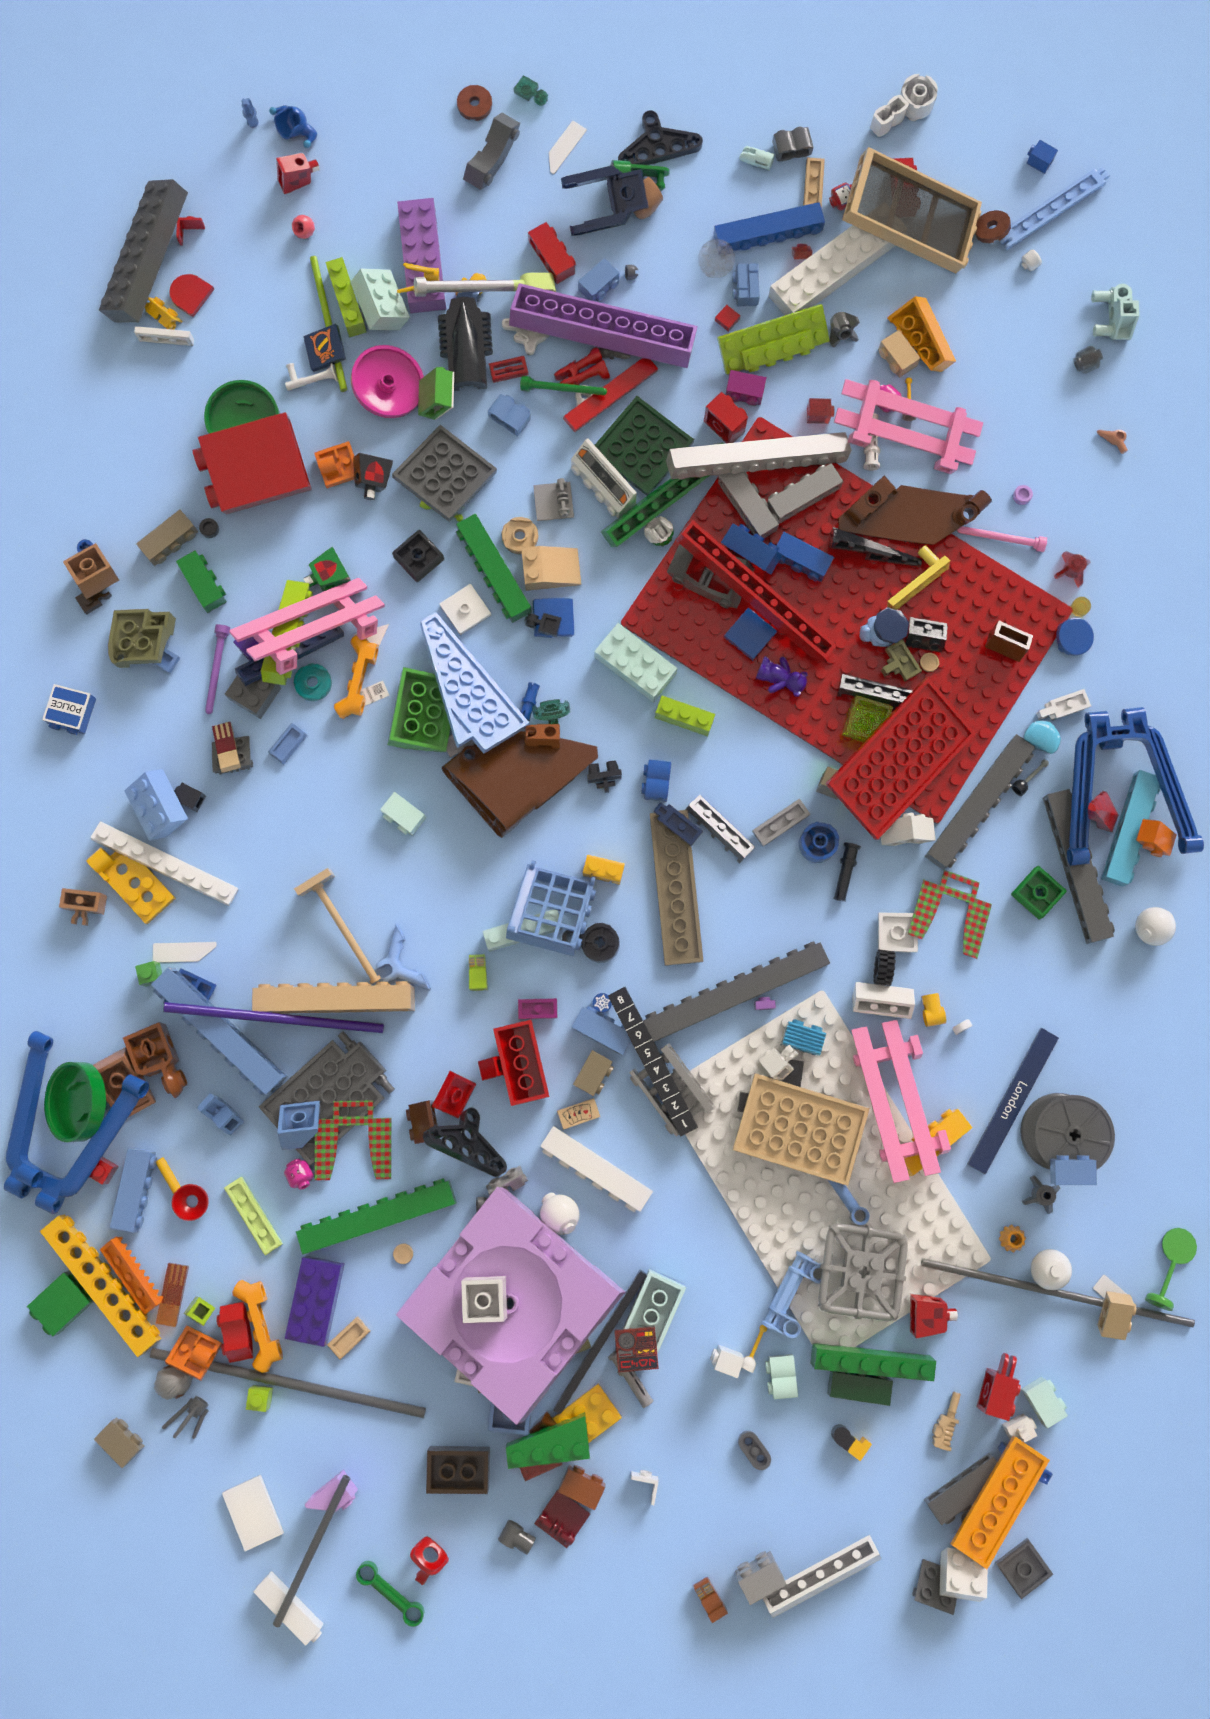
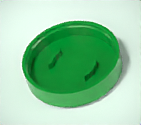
M234 380L221 385L211 394L205 406L204 421L207 432L210 434L280 414V411L273 396L263 386L248 380Z
M65 1062L55 1069L46 1087L44 1098L46 1122L54 1137L62 1142H84L89 1140L98 1131L103 1121L106 1108L104 1082L99 1071L92 1064L87 1062Z

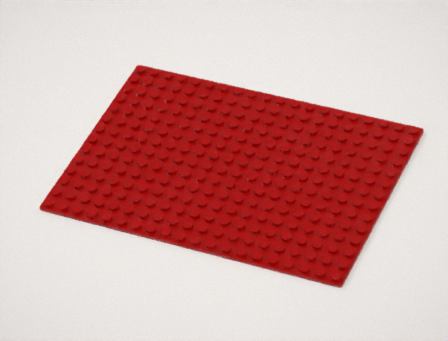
M758 417L742 442L789 438L793 436L764 418ZM832 463V465L843 480L841 488L780 523L777 531L764 538L763 541L767 545L771 542L776 546L783 532H786L833 556L834 559L822 582L813 581L802 572H795L791 569V566L785 563H778L773 572L769 574L749 561L755 569L753 573L837 645L827 659L820 663L813 660L743 598H741L737 608L729 607L727 609L720 606L719 603L691 591L682 584L672 581L673 577L667 573V570L679 546V543L675 540L621 620V625L842 765L895 710L890 709L891 705L880 702L872 705L871 700L858 698L856 701L853 700L854 696L842 694L841 697L837 696L842 674L912 691L924 678L929 677L976 732L972 739L909 806L918 813L925 814V817L933 818L934 823H939L1041 663L1056 639L1058 625L1068 620L1073 612L1072 607L953 534H949L934 545L854 534L920 559L922 558L918 555L919 550L927 546L939 559L946 556L950 560L948 570L897 609L904 614L908 621L910 617L947 623V640L942 652L907 647L920 668V659L926 653L935 654L939 659V666L933 672H926L921 668L922 672L907 681L903 680L900 673L895 675L892 672L884 677L880 670L888 665L887 660L890 657L885 649L889 646L879 647L874 646L870 641H862L859 637L860 628L867 624L869 618L876 616L877 613L887 608L888 600L929 569L930 566L923 559L921 567L865 560L866 553L829 547L832 528L839 529L838 518L873 486L837 463ZM822 465L758 470L755 472L748 471L746 473L750 483H754L757 487L758 495L761 499L764 498L768 502L769 496L773 493L784 491L786 486L791 483H798L806 474L812 475ZM718 476L684 528L692 520L695 521L735 557L745 559L721 543L732 524L738 527L740 524L745 527L747 525L718 484ZM868 497V501L871 504H874V499L872 497ZM693 556L686 574L699 582L705 565ZM715 574L708 586L710 589L727 595L731 589ZM747 608H750L777 630L774 637L753 661L724 638L727 631ZM998 621L1033 635L1029 651L1020 662L985 647L988 635ZM907 636L901 639L904 641V643L906 642ZM764 656L768 657L774 664H780V658L785 657L791 673L807 672V684L799 697L794 696L793 692L786 686L777 692L769 693V687L776 683L756 679Z

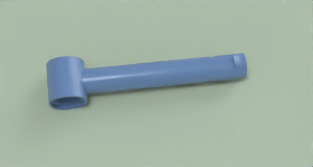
M828 1180L850 1212V1220L856 1225L866 1224L870 1217L868 1210L860 1207L846 1185ZM857 1210H861L864 1213V1219L860 1222L856 1221L854 1217Z

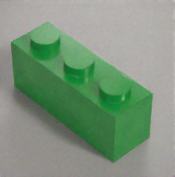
M196 550L176 561L207 613L227 602L224 598L227 594L221 585L217 586L215 583L217 577L212 569L208 571L205 565L208 562L203 554L199 556Z

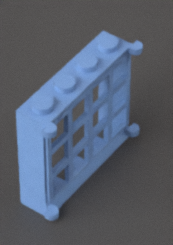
M532 860L531 865L527 864L507 927L506 939L574 957L575 951L580 950L582 939L579 938L580 933L584 934L587 922H584L585 916H590L592 906H589L590 900L594 901L596 890L593 889L596 877L592 876L591 881L535 867L536 861ZM537 879L544 882H548L550 884L549 886H546L543 884L535 883V881ZM553 885L567 887V891L554 888ZM534 887L547 890L544 902L530 898ZM571 889L585 892V896L573 893ZM551 892L565 895L562 906L548 903ZM569 897L583 900L580 911L566 908ZM529 903L543 906L540 917L525 914ZM546 908L561 911L558 922L544 919ZM564 912L578 916L575 927L562 924ZM524 918L538 922L535 933L521 930ZM542 923L556 927L553 938L539 935ZM560 928L574 932L571 943L557 939Z

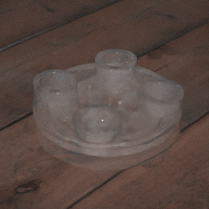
M710 240L700 249L698 256L699 266L708 277H723L733 269L735 262L734 251L730 244L724 240Z

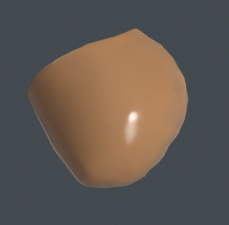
M650 177L644 179L649 208L633 212L639 219L650 217L663 201L661 191Z

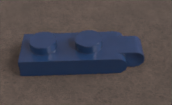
M660 802L653 810L658 815L657 820L690 847L703 833L702 829L670 804L665 806Z

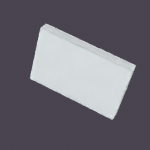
M261 1475L222 1493L244 1551L284 1533Z

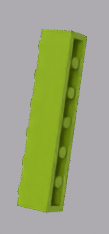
M287 580L278 610L312 597L313 592L310 591L309 583ZM308 614L274 627L272 635L277 637L305 625L303 620L304 617L307 618ZM300 643L288 647L286 650L295 651L296 647L299 648ZM270 655L265 657L261 668L262 681L286 685L287 678H291L292 670L280 675L276 671V662Z

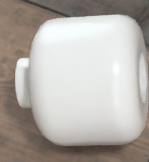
M1030 250L1022 256L1023 263L1021 265L1025 270L1034 271L1042 264V260L1035 250Z

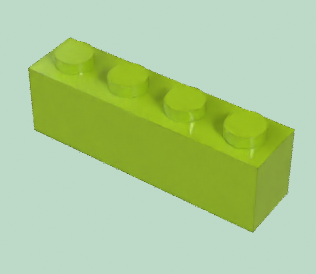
M343 257L325 262L349 338L366 333Z

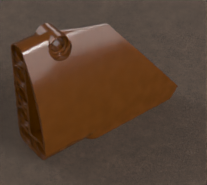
M520 731L486 753H483L476 744L464 747L459 754L442 766V771L499 837L503 838L533 810L540 808L574 780L589 764L597 760V746L560 738V748H552V746L547 745L528 746L524 742L525 731ZM464 754H470L473 759H467Z

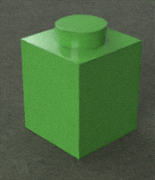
M156 961L135 966L139 985L145 987L150 986L162 974L161 965Z

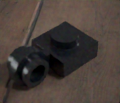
M529 613L524 621L526 622L525 625L530 628H536L537 625H540L539 633L557 637L562 618L543 613L540 620L539 616Z

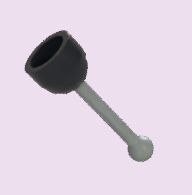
M1042 760L1041 765L1025 780L1019 779L1015 781L1011 786L1012 790L1017 795L1023 796L1028 790L1027 783L1043 767L1049 765L1048 760Z

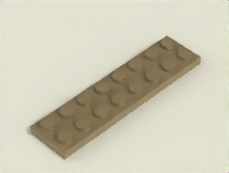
M688 810L679 811L689 819ZM650 813L664 964L668 966L703 962L692 846L690 847L657 820L658 815Z

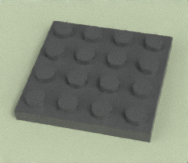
M439 425L392 473V478L450 522L497 473V468L442 425Z

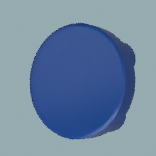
M1070 618L1060 623L1056 633L1058 649L1060 652L1071 656L1086 653L1094 641V633L1090 624L1081 618Z

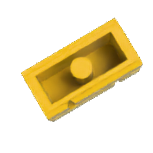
M587 855L583 876L589 878L594 876L597 880L612 881V883L620 885L625 864Z

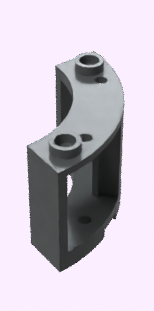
M679 544L667 570V573L673 577L672 581L682 584L691 591L719 603L724 608H737L742 597L734 590L730 589L727 595L708 588L714 573L706 566L699 582L686 574L693 555ZM736 557L754 572L755 569L748 560Z

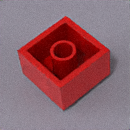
M723 392L719 393L706 406L704 423L726 444L734 443L745 432L748 420L746 411L741 407L738 408L729 395H725Z

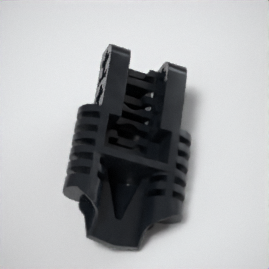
M473 297L451 299L450 307L446 314L438 316L439 343L441 344L439 346L440 357L448 358L449 371L454 372V391H460V388H463V386L471 385L478 387V390L487 389L485 356L493 354L492 330L490 329L491 314L481 312Z

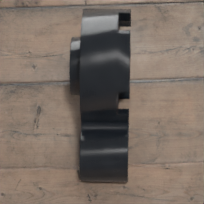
M605 923L593 924L587 928L584 934H580L579 937L582 939L581 948L584 954L591 961L597 963H605L612 960L620 948V939L617 932ZM566 930L563 933L562 941L568 942V937L573 935L574 932ZM599 938H602L603 942L606 943L605 946L602 945V948H598V945L595 944L596 941H599Z

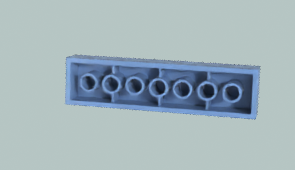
M168 967L151 984L155 988L153 992L159 998L166 999L169 1003L215 1007L175 968ZM182 1014L183 1017L181 1019L187 1025L194 1026L197 1029L196 1033L203 1040H209L212 1043L210 1047L215 1052L225 1055L226 1058L224 1060L231 1067H237L240 1070L239 1075L246 1081L251 1080L255 1084L253 1088L259 1094H270L287 1077L227 1018Z

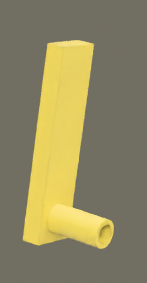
M927 546L922 547L918 555L930 568L888 600L887 607L895 610L899 609L948 570L950 560L946 556L939 559Z

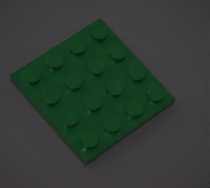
M636 396L597 441L595 447L624 479L648 496L669 472L666 463L669 449L690 447L694 443V439L640 397Z

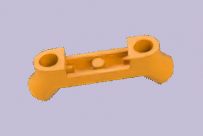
M357 635L352 637L350 641L358 655V659L352 666V673L354 674L352 680L348 682L347 690L349 693L347 697L334 704L335 711L342 719L351 714L362 715L366 699L363 695H360L367 665L368 663L376 664L379 644L370 643L367 638L360 640Z
M240 1280L235 1285L232 1294L248 1304V1319L250 1322H253L255 1329L253 1330V1337L260 1346L252 1366L255 1370L266 1373L273 1362L283 1359L282 1348L279 1339L273 1341L270 1339L261 1307V1302L268 1300L263 1283L259 1281L250 1284Z

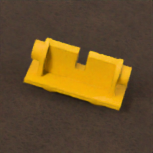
M148 297L150 302L146 303L145 311L156 320L161 315L158 322L166 329L174 330L176 328V321L183 322L177 317V312L164 306L165 303L158 297Z

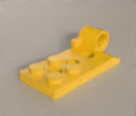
M100 847L86 860L92 869L110 884L145 924L151 922L176 899L148 867L116 851L110 856ZM125 864L128 868L127 872L120 875L118 868ZM138 878L140 880L139 887L132 888L131 881ZM147 892L153 894L150 902H145L143 899L144 894Z

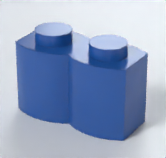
M649 760L648 764H644L643 775L647 776L646 783H642L641 794H645L644 799L667 802L671 762Z

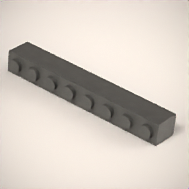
M1017 734L1010 740L924 857L942 870L947 868V866L949 868L953 866L957 860L955 858L958 852L962 853L967 847V839L969 837L973 838L978 832V824L980 822L984 823L990 815L988 813L990 808H995L1001 801V798H999L1001 793H1006L1012 786L1010 783L1012 778H1017L1023 771L1021 766L1024 762L1028 763L1034 756L1032 751L1035 747Z
M1070 789L1047 794L1043 797L1044 805L1086 944L1114 937V925L1109 921V909L1102 898L1103 889L1097 881V869L1092 865L1091 850L1089 849L1090 864L1070 866L1067 861V850L1070 848L1072 793Z

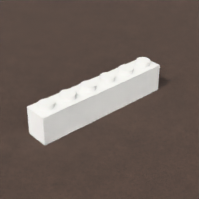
M554 1126L541 1144V1147L544 1148L542 1150L544 1154L550 1158L553 1155L560 1159L558 1163L567 1169L570 1166L577 1170L575 1172L576 1175L584 1180L588 1177L593 1181L592 1185L599 1190L605 1188L610 1192L608 1196L617 1202L619 1199L626 1202L625 1207L634 1213L636 1210L641 1212L653 1193L651 1189Z
M870 1535L785 1580L787 1585L767 1595L763 1600L769 1613L774 1618L881 1560L880 1554Z

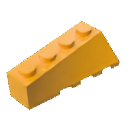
M915 296L887 317L918 352L919 357L931 371L943 372L956 362L926 298Z

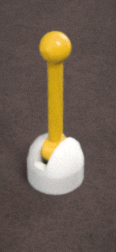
M763 1324L759 1327L760 1332L750 1355L744 1357L741 1367L751 1373L754 1372L756 1366L753 1356L763 1333L767 1331V1327Z

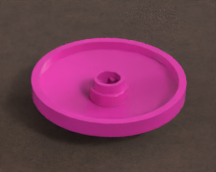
M378 345L365 350L356 359L351 371V387L358 402L372 414L384 418H399L409 414L418 406L419 380L424 375L417 361L406 351L395 346Z

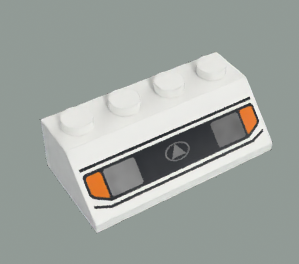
M587 438L571 458V470L576 476H580L583 479L584 485L589 490L592 489L596 493L595 497L600 503L604 502L608 512L613 517L619 518L636 505L637 492Z

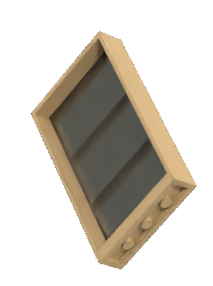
M868 147L859 158L842 220L956 274L962 268L964 269L969 261L967 257L973 246L972 238L977 230L976 223L981 215L980 208L982 202Z

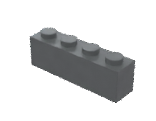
M990 1453L924 1499L941 1525L951 1523L958 1513L966 1512L972 1507L971 1504L975 1502L997 1464L996 1459Z

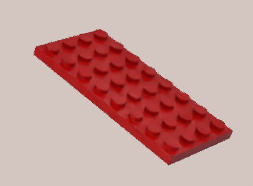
M929 677L924 678L826 782V785L875 840H878L972 739L976 732Z

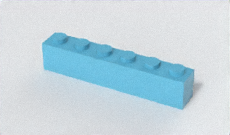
M1138 770L1133 774L1101 880L1122 887L1132 882L1135 874L1133 868L1139 862L1140 855L1138 852L1140 847L1143 846L1136 841L1143 819L1151 820L1149 819L1150 813L1156 807V801L1154 800L1156 794H1159L1161 790L1156 775L1142 770Z

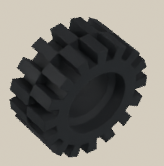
M878 949L874 963V984L891 986L896 962L894 951Z

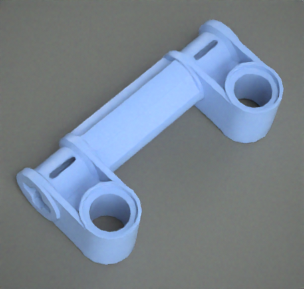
M796 1251L797 1256L792 1266L788 1267L768 1307L770 1310L765 1320L761 1321V1324L791 1339L799 1336L801 1326L795 1318L787 1315L786 1312L803 1278L806 1277L818 1284L821 1281V1278L817 1279L813 1276L814 1270L820 1268L821 1264L799 1251ZM789 1323H795L797 1328L795 1332L789 1333L786 1331V1326Z

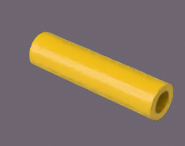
M163 1157L156 1161V1165L174 1194L181 1186Z

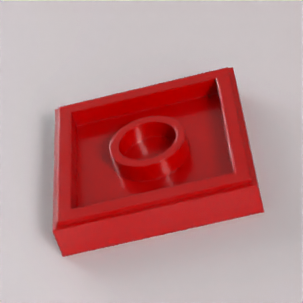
M449 1071L432 1107L459 1119L476 1083Z

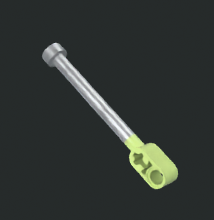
M525 273L520 276V280L426 281L425 277L414 278V293L416 297H425L427 293L516 291L519 283L556 292L552 273Z

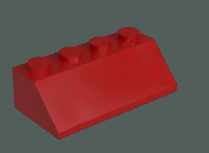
M532 1020L494 1028L493 1031L511 1106L550 1097Z

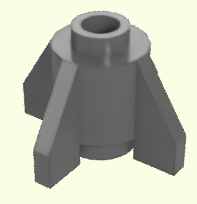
M838 312L832 316L830 320V344L832 347H835L840 340H847L849 338L855 342L859 340L853 330L860 323L858 317L846 312Z
M1031 1176L1030 1179L1035 1187L1031 1193L1032 1197L1023 1200V1205L1037 1203L1044 1206L1047 1214L1052 1213L1053 1203L1056 1200V1193L1061 1189L1060 1186L1054 1185L1051 1187L1043 1185L1036 1176Z

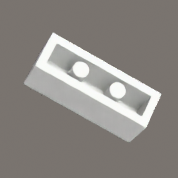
M855 982L852 995L853 1012L911 1019L915 1007L914 989Z

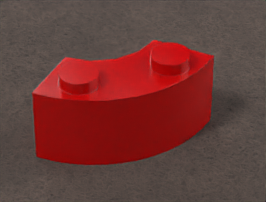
M244 1302L220 1306L219 1315H217V1325L221 1327L224 1343L221 1345L223 1356L226 1355L229 1363L252 1359V1333Z

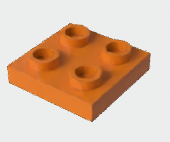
M349 441L314 453L326 488L354 480V453Z
M186 1325L165 1363L202 1381L220 1350L222 1342Z

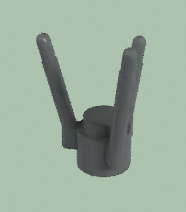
M195 1396L194 1399L190 1398L188 1403L162 1426V1429L167 1428L188 1409V1416L174 1433L173 1438H177L192 1416L195 1418L200 1416L192 1438L195 1439L204 1417L209 1411L206 1409L209 1404L198 1396Z

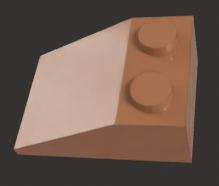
M126 1047L93 1064L103 1079L106 1100L111 1107L122 1091V1083L128 1075L131 1074L146 1081L144 1076L136 1074ZM150 1088L147 1094L139 1099L129 1117L156 1102Z

